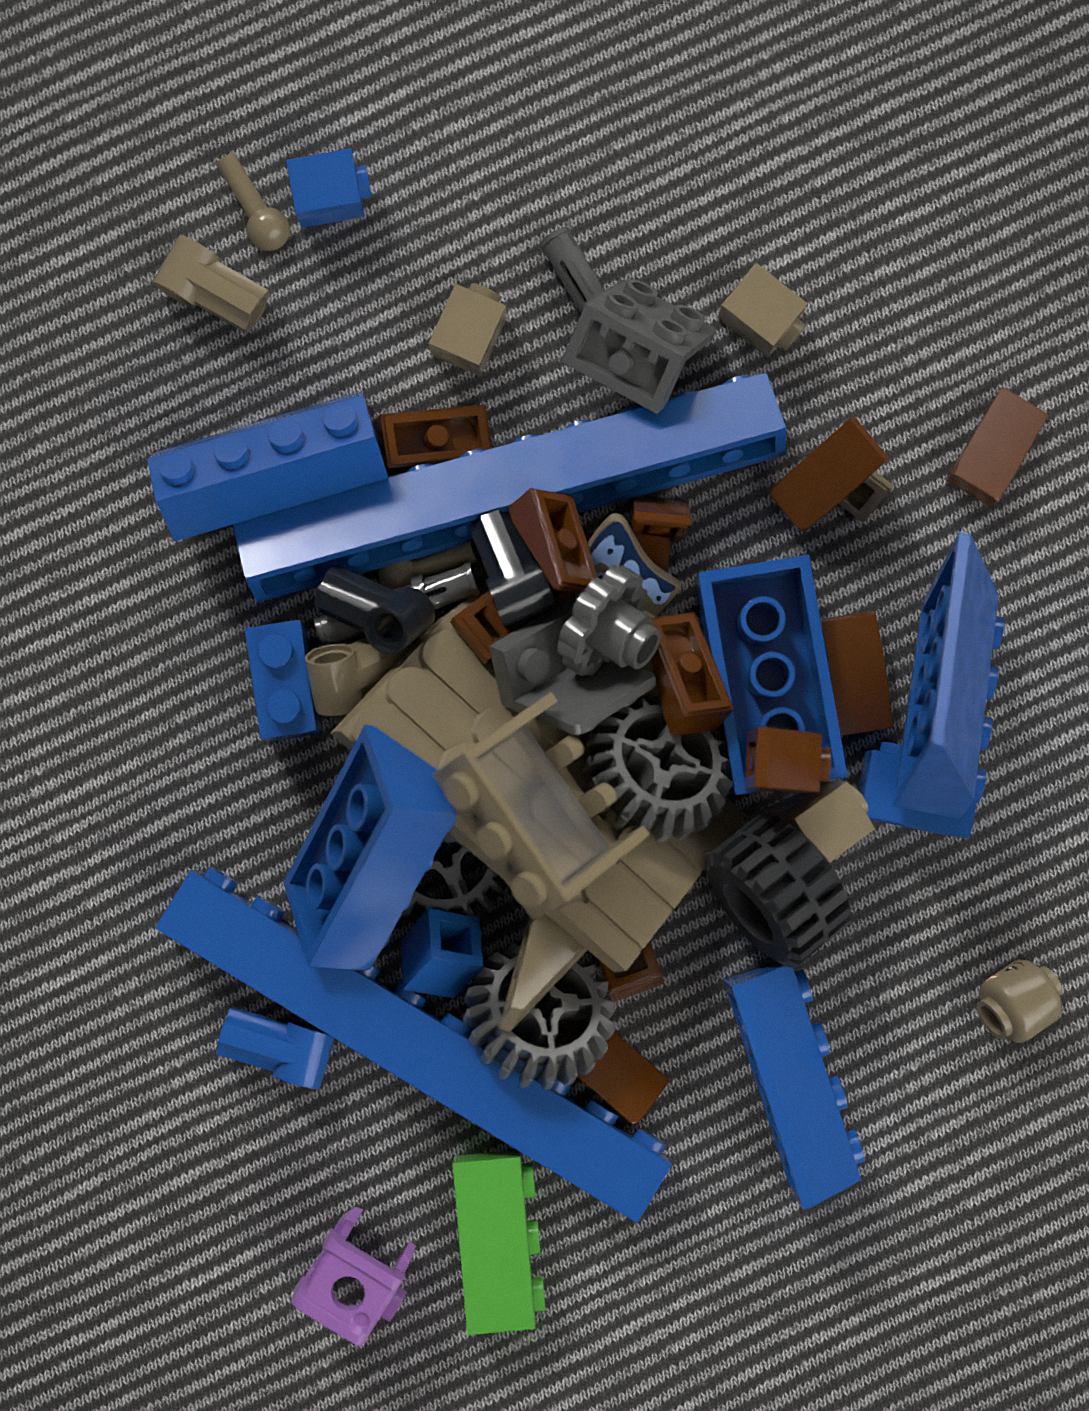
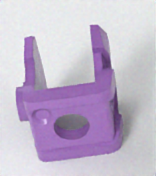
M354 1207L344 1213L334 1229L331 1228L322 1243L323 1250L317 1260L313 1262L306 1276H302L296 1285L292 1296V1304L299 1311L357 1346H363L379 1318L382 1317L390 1322L405 1298L407 1291L399 1286L405 1278V1271L416 1246L409 1241L391 1269L350 1244L346 1239L363 1211L361 1208ZM342 1277L357 1279L362 1283L365 1290L363 1301L354 1306L340 1303L333 1293V1285L336 1280Z

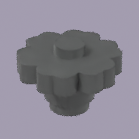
M611 566L602 580L595 578L590 582L585 592L574 603L573 616L564 624L560 632L557 652L563 655V665L580 676H584L586 674L593 675L600 668L603 661L606 663L613 661L621 667L630 665L635 669H640L648 663L659 646L661 631L654 627L653 619L643 613L647 590L641 587L643 578L625 566Z

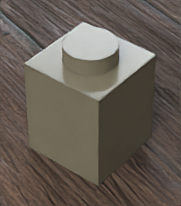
M755 263L723 302L717 318L762 354L769 357L778 345L787 351L802 333L807 324L801 321L800 318L808 303L758 263Z
M455 283L428 343L431 355L481 377L507 319L506 305L499 302L501 299L500 295L479 284L472 283L469 289Z

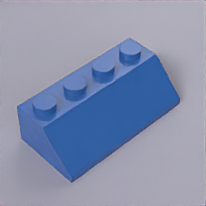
M363 390L154 452L147 459L155 501L175 542L388 478Z
M363 726L283 882L308 967L370 970L382 948L387 946L394 926L402 912L409 907L412 894L424 873L431 868L435 853L447 832L453 829L456 821V808L447 800L443 789L432 775L438 770L375 726Z
M777 962L724 979L723 982L790 1192L804 1210L821 1203L860 1181L861 1177L856 1164L865 1162V1157L855 1129L846 1132L839 1110L848 1108L840 1080L837 1075L830 1078L827 1075L822 1057L830 1054V1048L821 1023L811 1024L805 1003L813 1001V996L803 968L794 971L793 967H786Z

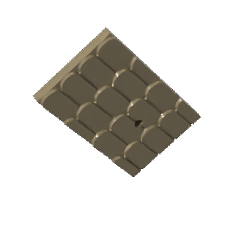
M484 594L474 595L451 604L432 624L431 628L414 643L330 734L351 751L363 726H375L439 770L521 713L501 704L492 660L484 665L450 623L455 615ZM483 615L477 618L494 641L500 637ZM533 718L551 746L567 736L573 735ZM592 729L573 736H576L582 742L585 750V744L594 731ZM642 735L627 738L635 742L638 738L649 741L656 739V737ZM510 737L478 760L483 770L560 880L593 855L513 737ZM584 751L582 755L565 767L583 793H586L588 791V784L593 777L582 773L583 764L589 757ZM680 793L678 796L663 794L660 799L679 801L689 799L691 796ZM726 797L725 807L715 818H711V823L702 831L697 833L693 831L686 839L678 842L671 835L666 841L657 844L650 830V835L569 901L546 913V915L613 972L627 971L640 954L641 949H644L669 917L672 909H675L700 877L701 872L706 869L705 860H707L706 856L708 853L728 839L747 815ZM612 809L608 812L598 813L616 840L634 831V825L628 822L625 826L615 829V821L618 815ZM457 811L454 827L448 833L503 878L490 857L483 852L478 840Z

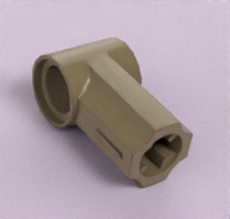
M179 235L154 277L152 284L176 301L190 308H195L197 305L248 334L250 329L257 324L265 310L270 296L269 290L222 264V260L205 246L189 237Z
M365 637L350 645L331 644L316 648L307 653L305 661L315 712L324 716H338L350 713L363 699V694L369 692L412 645L409 644L397 654L389 655L375 649Z

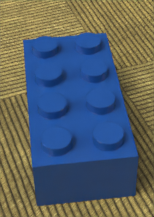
M809 554L699 572L694 579L702 632L734 708L719 726L721 741H726V753L723 756L730 760V775L727 778L734 783L730 797L765 791L745 789L747 733L757 727L822 734L821 747H830L831 750L829 780L848 777Z

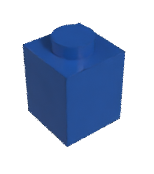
M351 148L286 160L295 213L301 228L365 217L362 199L372 198L366 165L356 166Z
M428 908L400 941L403 990L455 998L483 968L480 919L477 917Z

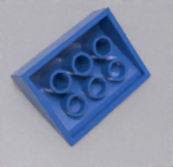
M959 531L921 605L894 806L956 819L962 818L972 802H980L985 787L986 770L978 768L980 750H986L992 731V718L984 716L986 699L991 700L997 686L998 667L990 666L992 649L997 650L1000 646L1005 622L1004 617L996 616L999 594L970 533Z

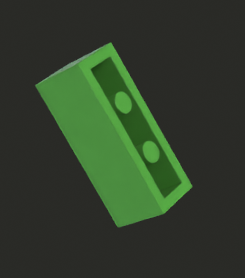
M518 1150L456 1155L452 1164L467 1335L535 1329V1312L546 1311L543 1276L532 1277L530 1255L541 1254L538 1220L527 1221L525 1203L526 1198H536L533 1163L522 1164L521 1152Z

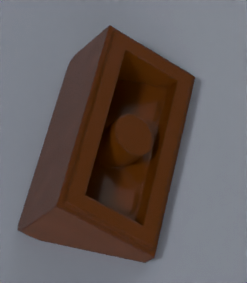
M579 1025L569 1026L566 1032L554 1044L555 1048L563 1047L576 1041L579 1038ZM614 1031L611 1038L606 1040L608 1050L603 1058L595 1060V1066L588 1075L582 1076L577 1073V1076L632 1125L636 1126L670 1080Z

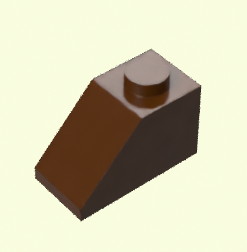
M757 727L747 733L745 789L801 793L819 792L820 781L828 782L830 777V747H821L822 734Z

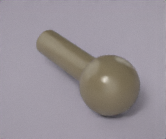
M232 152L215 164L249 217L247 222L249 240L255 247L264 251H274L281 248L287 242L290 235V225L287 217L278 209L267 207L235 153Z
M470 540L437 553L395 563L378 570V582L393 590L410 584L411 577L422 574L424 578L463 566L467 562L479 561L478 550L475 543Z

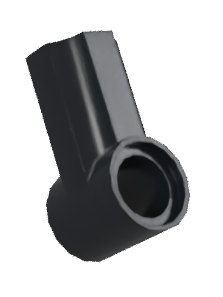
M495 510L480 516L479 521L469 529L489 579H486V583L503 626L506 627L557 607L543 570L538 562L533 560L531 552L512 522L509 512Z
M335 565L326 571L325 577L316 591L314 605L319 607V612L365 632L367 640L375 649L389 655L397 654L430 629L435 620L432 602L420 590L405 587L394 591L339 565Z

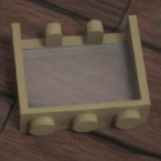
M552 692L432 774L443 789L447 800L461 815L478 840L483 852L490 857L512 889L514 897L523 905L533 921L569 901L650 835L643 825L616 840L598 814L616 801V792L613 787L607 783H601L588 792L583 793L565 767L583 754L582 742L576 736L569 735L551 746L538 728L533 718L557 702Z

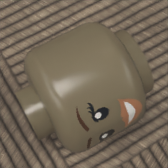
M1016 960L980 985V1001L977 1003L978 1015L987 1030L996 1038L1001 1040L1007 1038L1013 1042L1024 1043L1060 1018L1062 1003L1059 995L1062 994V985L1057 976L1048 967H1039L1027 960Z

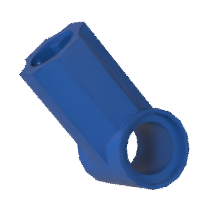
M231 1007L220 1032L216 1054L273 1071L272 1076L282 1081L306 1088L320 1089L335 1038L314 1025L292 1020L284 1023L263 1015Z

